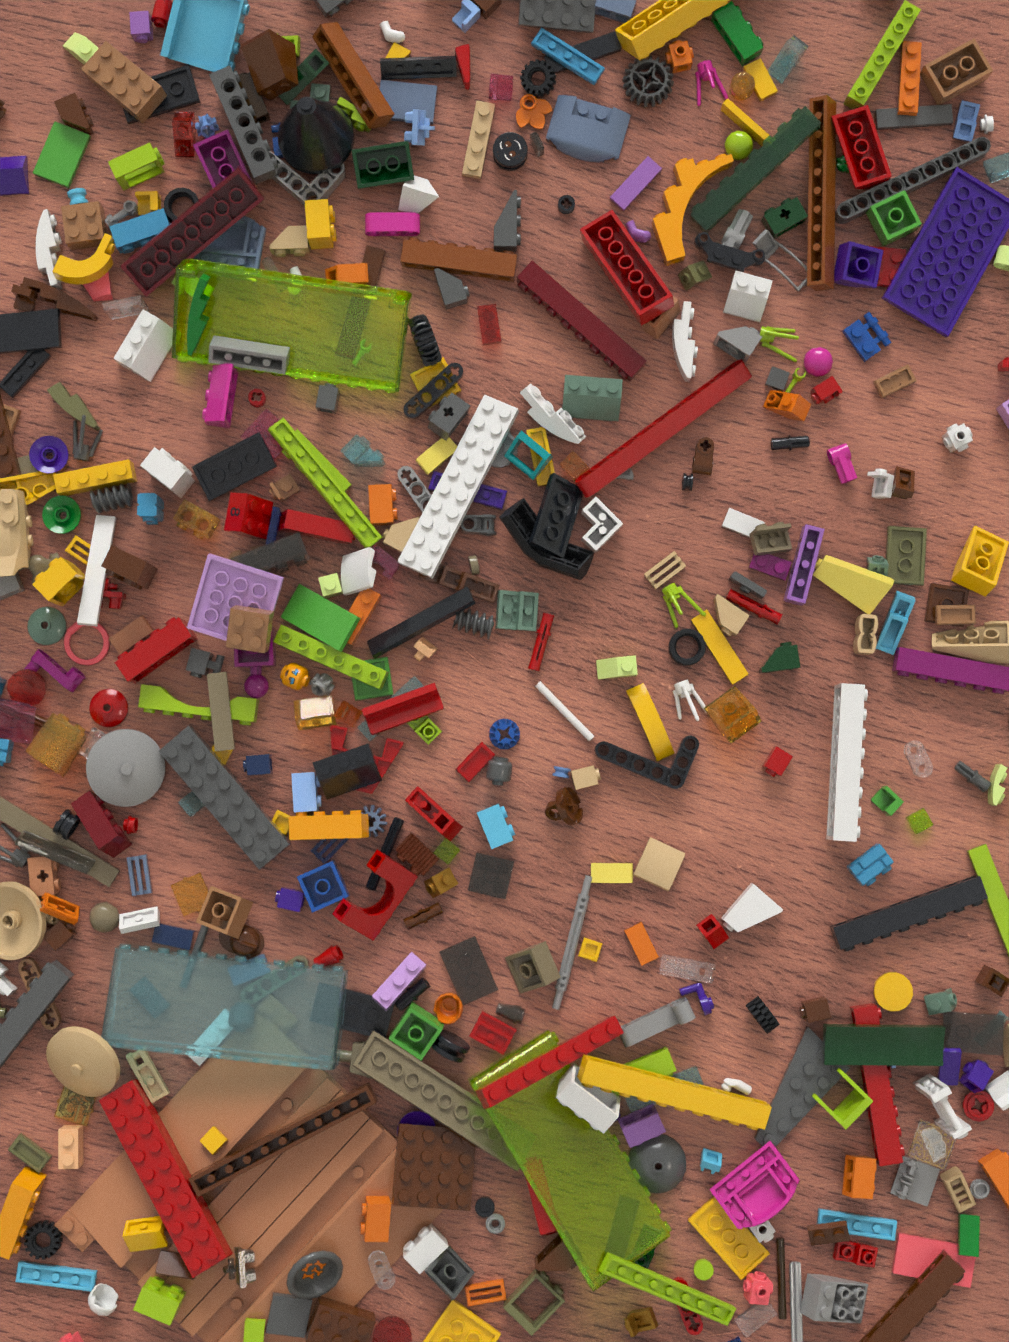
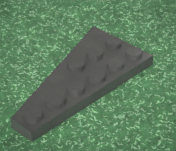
M808 1026L804 1030L803 1037L798 1043L796 1052L792 1060H790L778 1090L770 1103L772 1108L765 1130L759 1128L754 1137L762 1147L769 1141L776 1147L818 1103L812 1095L815 1093L821 1099L842 1077L836 1070L840 1068L846 1073L850 1069L848 1065L823 1064V1041Z

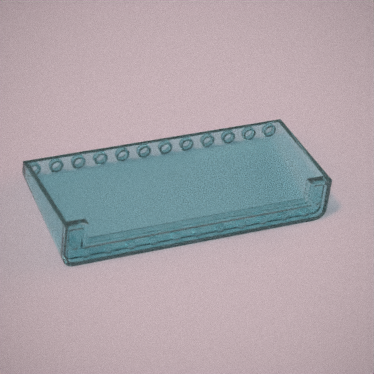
M119 944L118 947H115L101 1037L111 1047L320 1070H334L339 1065L348 970H343V966H332L331 969L324 968L323 964L305 966L304 962H293L292 965L285 964V960L266 962L265 958L247 960L246 956L227 958V954L208 956V952H196L195 955L189 954L188 950L169 952V948H158V950H150V946L131 948V944Z

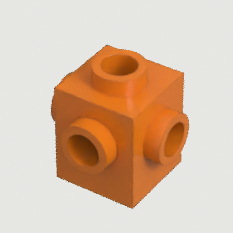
M677 40L668 46L665 58L667 64H670L673 74L691 70L694 54L692 47L688 45V41L682 42Z

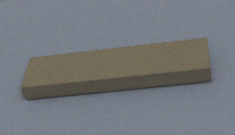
M227 672L207 674L215 751L235 749Z

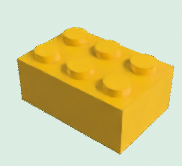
M62 557L59 559L55 558L50 562L49 568L45 572H41L35 577V582L32 585L49 602L63 607L83 587L85 574L74 563Z

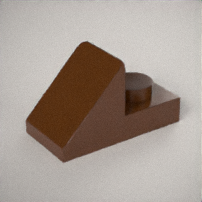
M896 466L891 496L901 499L912 498L914 494L915 471Z

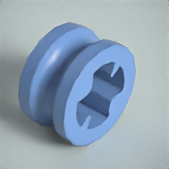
M554 766L555 773L552 776L569 779L568 772L571 769Z

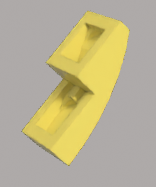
M450 437L447 441L441 438L415 461L428 475L454 454L457 445Z
M591 863V883H633V863Z

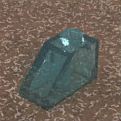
M793 35L786 41L768 69V73L780 83H783L801 60L809 46Z

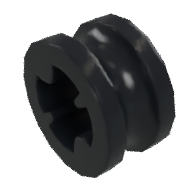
M563 195L558 201V209L562 214L572 213L575 208V200L570 195ZM564 201H568V203L572 206H569L568 209H565L564 205H561V203L564 204Z
M683 473L682 490L689 489V491H692L693 474L688 476L686 473Z

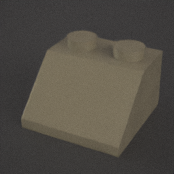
M546 941L505 957L520 993L546 986L561 978Z

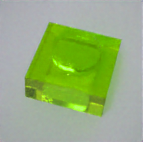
M924 808L906 817L915 834L933 826Z

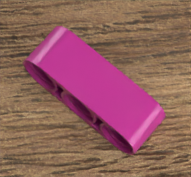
M414 212L365 214V234L368 236L420 235V214Z

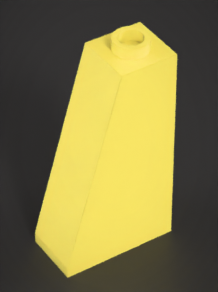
M828 555L816 561L813 572L814 577L867 614L872 613L894 583V580L890 577Z

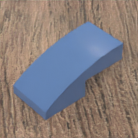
M960 101L953 138L968 142L972 141L980 104Z

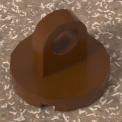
M561 788L556 793V799L547 804L545 814L551 820L557 821L562 819L570 826L578 824L583 818V809L579 807V803H581L580 798L572 788Z

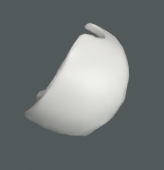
M100 1283L90 1292L88 1305L95 1314L108 1316L117 1307L118 1294L111 1286Z

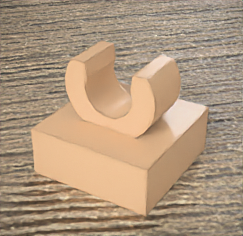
M422 637L414 645L418 650L414 658L418 661H421L425 656L430 658L438 648Z

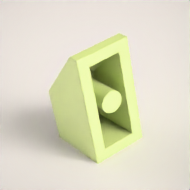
M76 32L63 45L69 53L84 65L99 49L85 36Z
M636 655L596 660L598 680L638 675Z

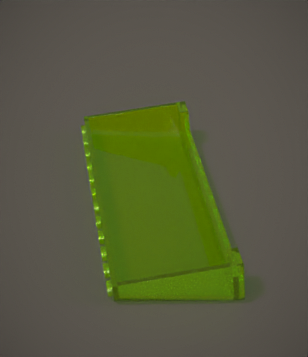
M184 259L176 267L172 358L180 362L195 361L200 365L214 364L209 363V345L215 335L290 347L289 365L286 373L268 372L274 376L288 375L293 379L308 378L313 382L322 380L334 385L339 383L347 384L348 387L353 388L362 386L368 390L382 389L387 393L399 392L412 293L403 290L203 260ZM204 273L210 276V279L203 294L209 296L210 299L203 314L210 318L196 350L190 356L187 350L189 312L199 278ZM235 367L237 370H240V371L246 369V368ZM253 370L254 373H264V372H265V371Z
M545 1030L467 1080L475 1092V1090L557 1046L559 1039L554 1031L550 1033L549 1030ZM568 1064L495 1106L487 1108L486 1111L577 1264L587 1285L594 1292L612 1279V1277L602 1274L598 1270L607 1252L634 1263L671 1237L669 1232L672 1230L667 1221H662L660 1218L661 1211L657 1204L651 1203L649 1199L651 1194L647 1187H642L638 1181L641 1177L635 1168L631 1169L628 1164L630 1162L628 1155L625 1151L621 1152L618 1145H620V1142L616 1135H611L608 1129L604 1134L599 1130L593 1129L588 1121L576 1116L572 1109L560 1104L556 1098L559 1079L571 1067Z

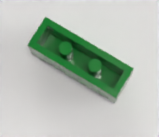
M731 1L713 13L711 22L742 67L761 55L763 42L759 36L756 37L750 22L745 21L739 6H735Z

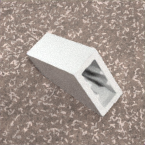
M750 883L721 917L725 921L722 925L731 932L733 930L740 932L781 913L783 909L757 886Z

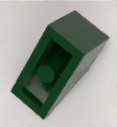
M791 642L780 643V647L775 648L761 666L759 674L800 668L797 645H792Z

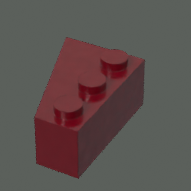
M89 790L72 802L71 805L97 848L115 858L130 847L132 843L115 821L112 812L103 804L105 801Z

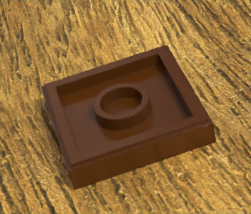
M930 583L924 621L935 623L936 605H967L969 589ZM950 625V626L964 627V625Z

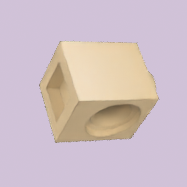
M594 765L571 771L575 790L597 785L598 780H601L598 768L595 769Z

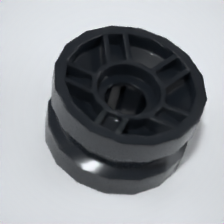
M69 809L62 813L60 820L56 822L52 831L57 835L61 834L65 840L72 836L81 821L78 815H73Z

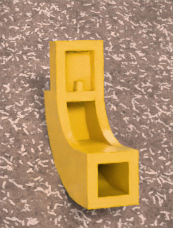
M105 233L96 252L86 260L77 261L60 255L52 271L55 279L76 285L88 284L100 279L110 270L114 263L111 257L115 250L113 237Z

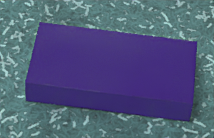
M944 1048L943 1066L938 1067L937 1079L946 1085H958L962 1054L960 1048Z

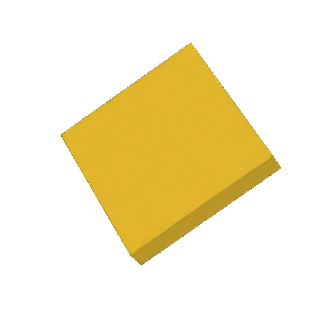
M444 357L437 364L425 366L410 374L418 392L448 366ZM451 372V375L448 376V377H447L446 374L443 375V376H445V377L448 379L449 383L452 382V381L450 380V377L453 376L452 372ZM438 380L435 383V387L438 390H443L446 387V383L443 380ZM456 383L450 390H448L431 407L440 403L445 396L448 398L451 392L455 395L460 393L461 389L458 383ZM424 393L421 398L427 403L431 401L432 396L429 393Z

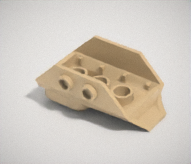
M0 489V577L15 576L19 569L29 567L30 546H33V536L29 533V527H32L31 515L28 516L24 491Z

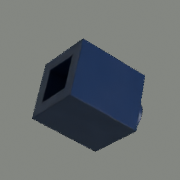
M272 754L246 756V760H243L244 772H247L249 776L273 774Z

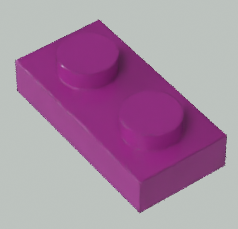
M753 554L748 568L785 581L792 562L771 554L757 556Z

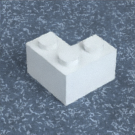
M597 497L581 512L593 525L582 537L581 541L596 553L623 525Z

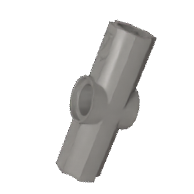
M738 209L721 243L739 249L753 215L746 210Z

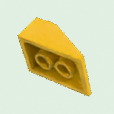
M974 526L955 565L951 581L986 597L997 584L1009 542Z

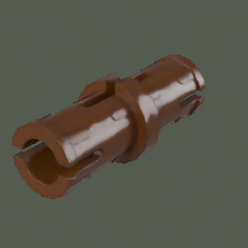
M439 902L428 908L419 909V912L403 920L407 929L410 930L419 924H426L428 920L443 914V910Z

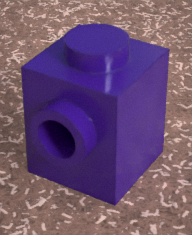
M982 1060L967 1062L962 1069L964 1073L959 1082L973 1093L984 1090L994 1071Z

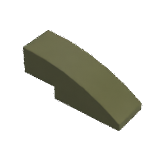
M61 382L47 389L52 398L77 421L81 422L82 415H85L86 426L97 431L101 429L77 393L71 396Z

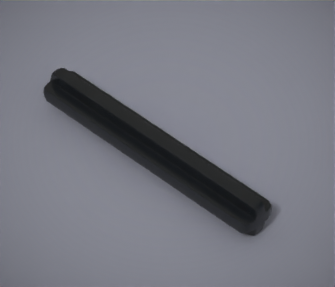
M398 817L393 819L380 850L387 856H390L404 823V820ZM372 871L366 888L375 891L381 877Z

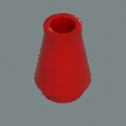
M331 945L318 957L314 958L313 961L317 969L340 963L344 959V955L338 945Z

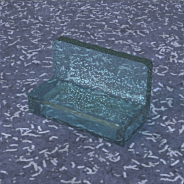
M1009 152L983 162L990 183L1009 177Z

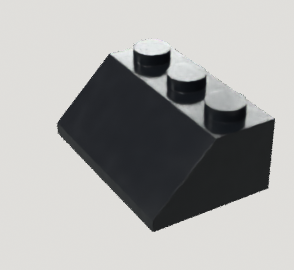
M365 744L313 762L318 781L327 800L382 781L370 744Z

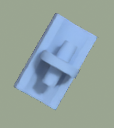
M413 109L411 112H406L405 122L412 123V131H405L404 141H408L412 145L425 146V138H429V130H435V126H430V118H426V110Z

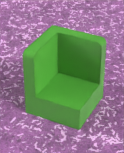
M882 786L871 798V801L887 816H892L904 803L888 786Z

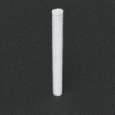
M541 681L535 686L588 741L594 737Z

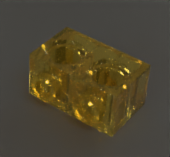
M185 499L173 517V520L177 522V527L185 531L187 528L194 531L192 535L201 540L204 537L209 540L220 522L218 517ZM186 512H191L192 514L189 521L183 520V515ZM203 521H207L209 524L206 530H200V524Z

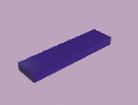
M433 471L428 490H435L443 473ZM481 484L473 502L502 510L507 491Z

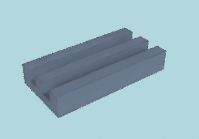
M147 854L127 857L132 896L153 893ZM139 859L143 860L147 890L143 888ZM133 860H135L139 891L136 889Z

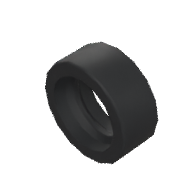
M184 187L176 188L165 197L164 210L171 222L177 218L172 212V203L176 199L188 197L192 200L193 204L199 200L190 189Z
M682 629L671 637L668 645L669 654L677 664L690 666L699 662L704 656L706 642L698 631ZM683 636L693 637L698 643V652L692 658H682L676 651V643Z

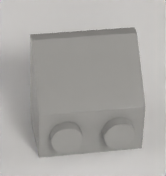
M745 326L719 331L713 344L735 359H742L746 363L762 336H760V332L755 328Z

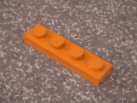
M903 41L901 44L897 115L917 116L922 42Z

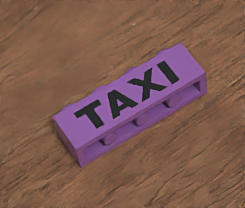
M807 524L802 527L783 601L800 606L806 603L824 529Z

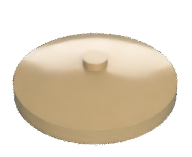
M12 881L0 883V958L4 960H17L33 953L40 946L46 931V915L40 911L42 905L37 895L25 885Z
M66 1027L59 1030L47 1045L46 1056L51 1071L71 1091L87 1097H99L111 1091L118 1082L120 1064L117 1055L109 1043L97 1033L82 1027Z

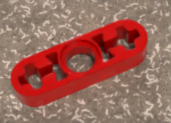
M682 1277L673 1279L688 1286L687 1281ZM677 1305L687 1332L691 1335L700 1334L703 1330L700 1315L694 1314L695 1312L690 1310L684 1311L681 1309V1306ZM691 1315L693 1316L695 1323H698L696 1325V1329H693V1327H688L691 1325L689 1316Z

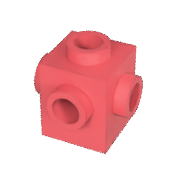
M763 1272L747 1273L746 1280L743 1282V1296L749 1304L768 1305L770 1294L773 1292V1283Z

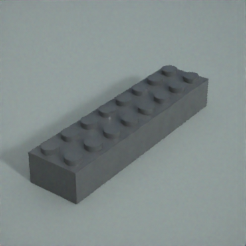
M187 726L159 750L161 755L259 870L263 869L292 844L192 726Z

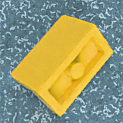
M160 1216L126 1221L122 1237L130 1252L163 1248L168 1245L164 1235L165 1225Z

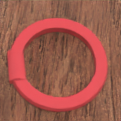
M76 621L66 630L67 632L64 636L65 652L77 664L85 666L94 665L100 662L108 653L110 647L109 635L101 624L98 623L97 627L92 626L103 637V649L93 659H81L73 653L70 646L71 636L81 627L85 626L78 625Z

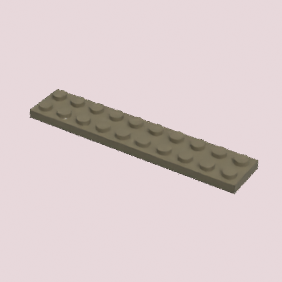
M375 1031L371 1032L352 1064L353 1067L514 1171L519 1170L537 1137L494 1108L484 1109L477 1097Z

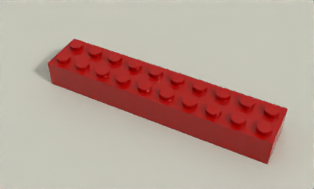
M133 1079L100 1099L99 1102L192 1278L233 1254L203 1196L197 1197L189 1181L191 1174L139 1080Z

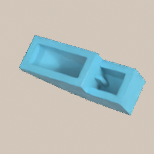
M896 591L879 634L876 649L894 655L909 621V615L916 601L915 597Z

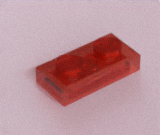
M496 304L477 306L482 344L502 343Z

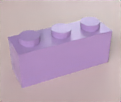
M411 952L372 995V999L387 1012L424 971L426 964Z

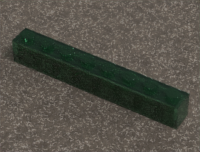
M806 106L802 110L798 108L791 115L792 119L788 123L783 122L777 128L778 132L773 137L771 135L762 142L763 146L759 150H753L748 155L749 159L744 164L741 162L735 167L734 174L722 179L719 183L721 186L716 191L712 189L705 196L706 200L702 204L697 203L691 209L692 213L690 216L703 232L708 233L820 128L821 122Z

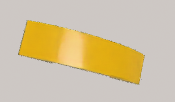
M644 683L626 690L656 761L675 754Z

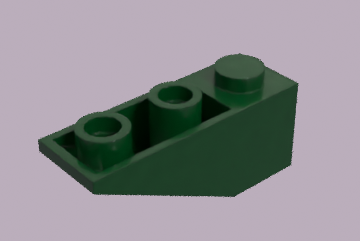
M317 49L313 50L297 67L298 86L278 97L288 105L329 62Z

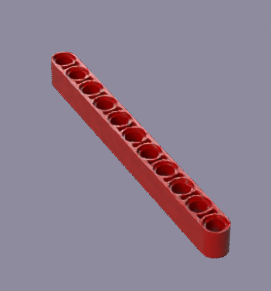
M739 359L733 362L575 480V483L585 498L601 490L748 381L752 375L743 360Z

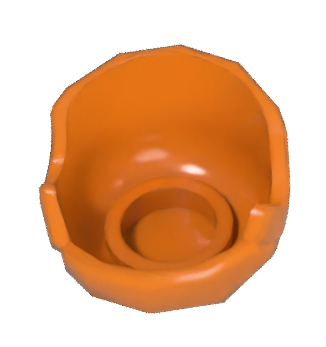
M447 992L441 994L435 1000L434 1012L438 1017V1021L449 1025L455 1023L461 1017L463 1003L456 994Z

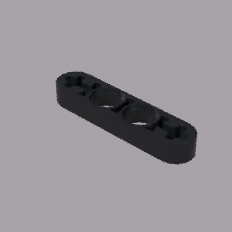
M458 363L449 364L404 405V415L411 420L421 416L463 377L462 366ZM452 368H453L454 370H456V369L458 368V369H459V370H458V374H459V375L456 376V375L454 374L452 377H450V380H451L452 382L449 383L448 379H447L445 376H443V375L446 374L447 377H448V376L451 375V369H452ZM438 380L445 381L446 387L443 390H438L435 387V383ZM422 394H431V401L423 402L421 400ZM418 399L420 405L415 409L416 414H408V407L414 408L417 405L415 400Z

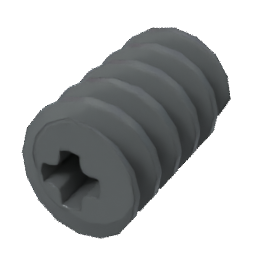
M127 483L126 489L123 484H120V490H117L115 485L112 486V492L109 491L108 487H105V493L97 489V495L90 490L92 505L98 513H102L103 509L108 512L110 508L117 510L118 506L122 509L125 508V505L128 507L133 505V493L129 483Z
M469 608L466 613L462 611L456 614L452 629L458 624V631H461L463 627H465V633L472 629L473 635L480 631L481 638L487 633V639L489 640L494 626L493 615L487 620L486 613L479 617L476 610L471 615V609Z

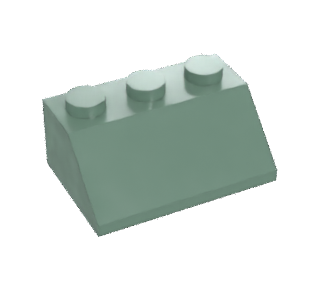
M565 375L562 409L567 411L572 418L618 422L623 379Z

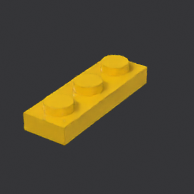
M544 427L526 430V434L550 453ZM530 448L535 471L543 458ZM552 459L537 476L538 487L546 486L550 474L555 473Z

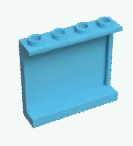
M173 0L160 56L211 72L230 65L234 72L235 62L233 61L235 54H238L240 49V43L238 42L240 35L244 33L245 24L243 22L245 16L249 13V1Z

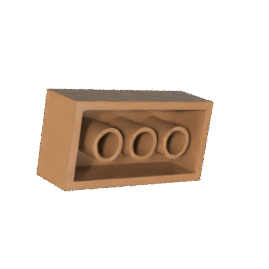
M107 41L100 46L81 68L85 76L142 124L167 97L161 85Z

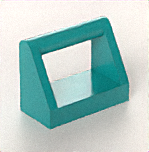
M522 430L504 455L506 459L533 481L553 458L550 453ZM521 442L543 458L535 471L513 454Z

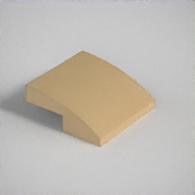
M650 837L633 875L669 891L685 853Z

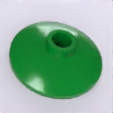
M68 496L53 497L43 508V522L54 533H69L80 522V507L75 500ZM63 512L66 513L65 519H61L60 515Z

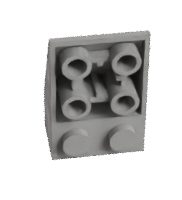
M807 1273L800 1313L813 1321L861 1323L868 1284L823 1274Z

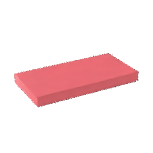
M898 1232L892 1273L918 1278L934 1259L945 1250L965 1270L962 1280L953 1285L971 1288L976 1257L957 1255V1243Z

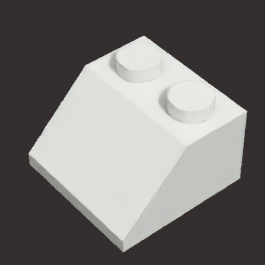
M735 271L723 313L760 323L773 280Z

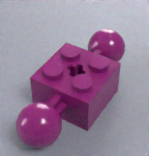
M272 627L270 647L266 653L234 649V667L250 668V676L245 680L244 689L247 695L252 698L265 696L269 689L268 680L262 675V667H276V646L273 642L275 639L274 627Z

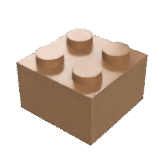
M95 201L61 206L66 245L71 250L99 246L104 234H107L104 208L101 203Z
M239 605L230 608L226 647L266 653L270 647L274 611Z
M211 886L196 923L239 939L253 902Z

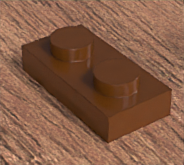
M846 1220L807 1225L811 1246L850 1241Z

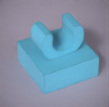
M703 1148L700 1162L701 1171H704V1168L711 1170V1174L719 1172L722 1165V1153Z

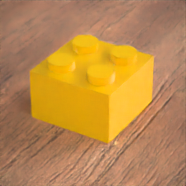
M328 199L306 200L307 239L311 250L334 248L337 234L335 226L332 224L336 223L333 205H329Z

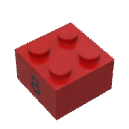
M230 492L224 531L247 538L267 540L273 502L248 493Z

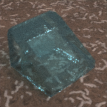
M193 791L178 802L190 817H193L205 806Z

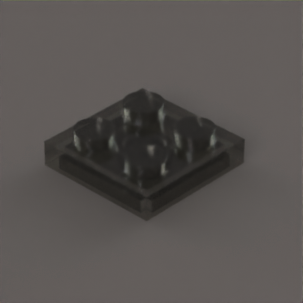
M477 852L468 891L506 899L514 861Z

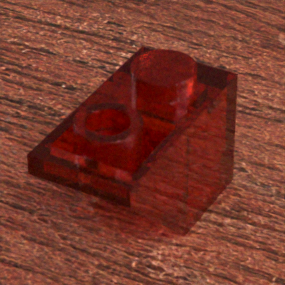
M176 111L174 114L172 127L175 157H195V148L193 146L196 142L195 112Z

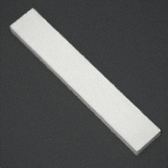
M96 515L77 618L78 625L98 626L107 573H105L106 569L101 567L113 542L116 525L115 516Z

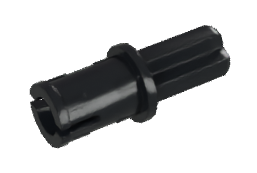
M788 435L785 438H771L772 451L779 449H789L791 451L792 448H804L810 445L808 436L791 437V435Z
M421 978L414 986L408 987L407 992L395 1002L396 1007L402 1011L412 1001H417L418 997L431 987L427 980Z

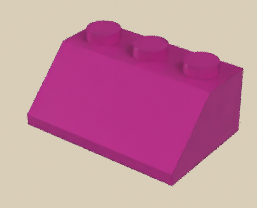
M233 364L213 365L212 371H209L208 382H210V388L206 390L205 394L207 408L203 409L202 419L205 420L204 422L208 426L230 428L238 380V371Z

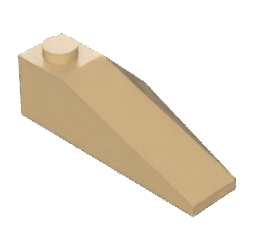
M1009 621L984 622V626H967L966 630L957 631L952 629L932 634V650L991 664H1009Z

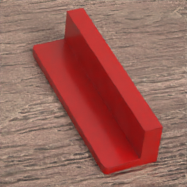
M434 682L361 710L371 735H375L443 710L444 706Z

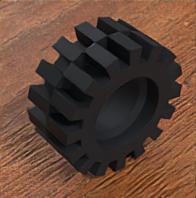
M535 59V62L530 61L529 65L526 64L524 66L525 70L522 69L520 80L522 81V86L529 94L536 97H544V94L548 95L550 90L553 91V85H556V74L553 68L544 60ZM541 71L545 74V81L543 84L536 86L532 83L531 79L535 72Z
M759 996L746 1004L747 1009L767 1034L780 1025Z
M49 1220L39 1221L27 1231L24 1237L26 1239L24 1246L27 1245L25 1250L26 1252H31L29 1254L31 1257L34 1255L36 1256L35 1259L42 1258V1260H45L47 1257H52L61 1247V1242L63 1241V1238H61L62 1232H59L58 1228L54 1226V1222L48 1223ZM39 1233L49 1235L51 1240L49 1246L41 1247L37 1244L36 1238Z

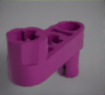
M41 649L34 653L29 664L21 671L27 679H32L34 674L42 667L70 692H74L86 678L75 667H72L67 672Z

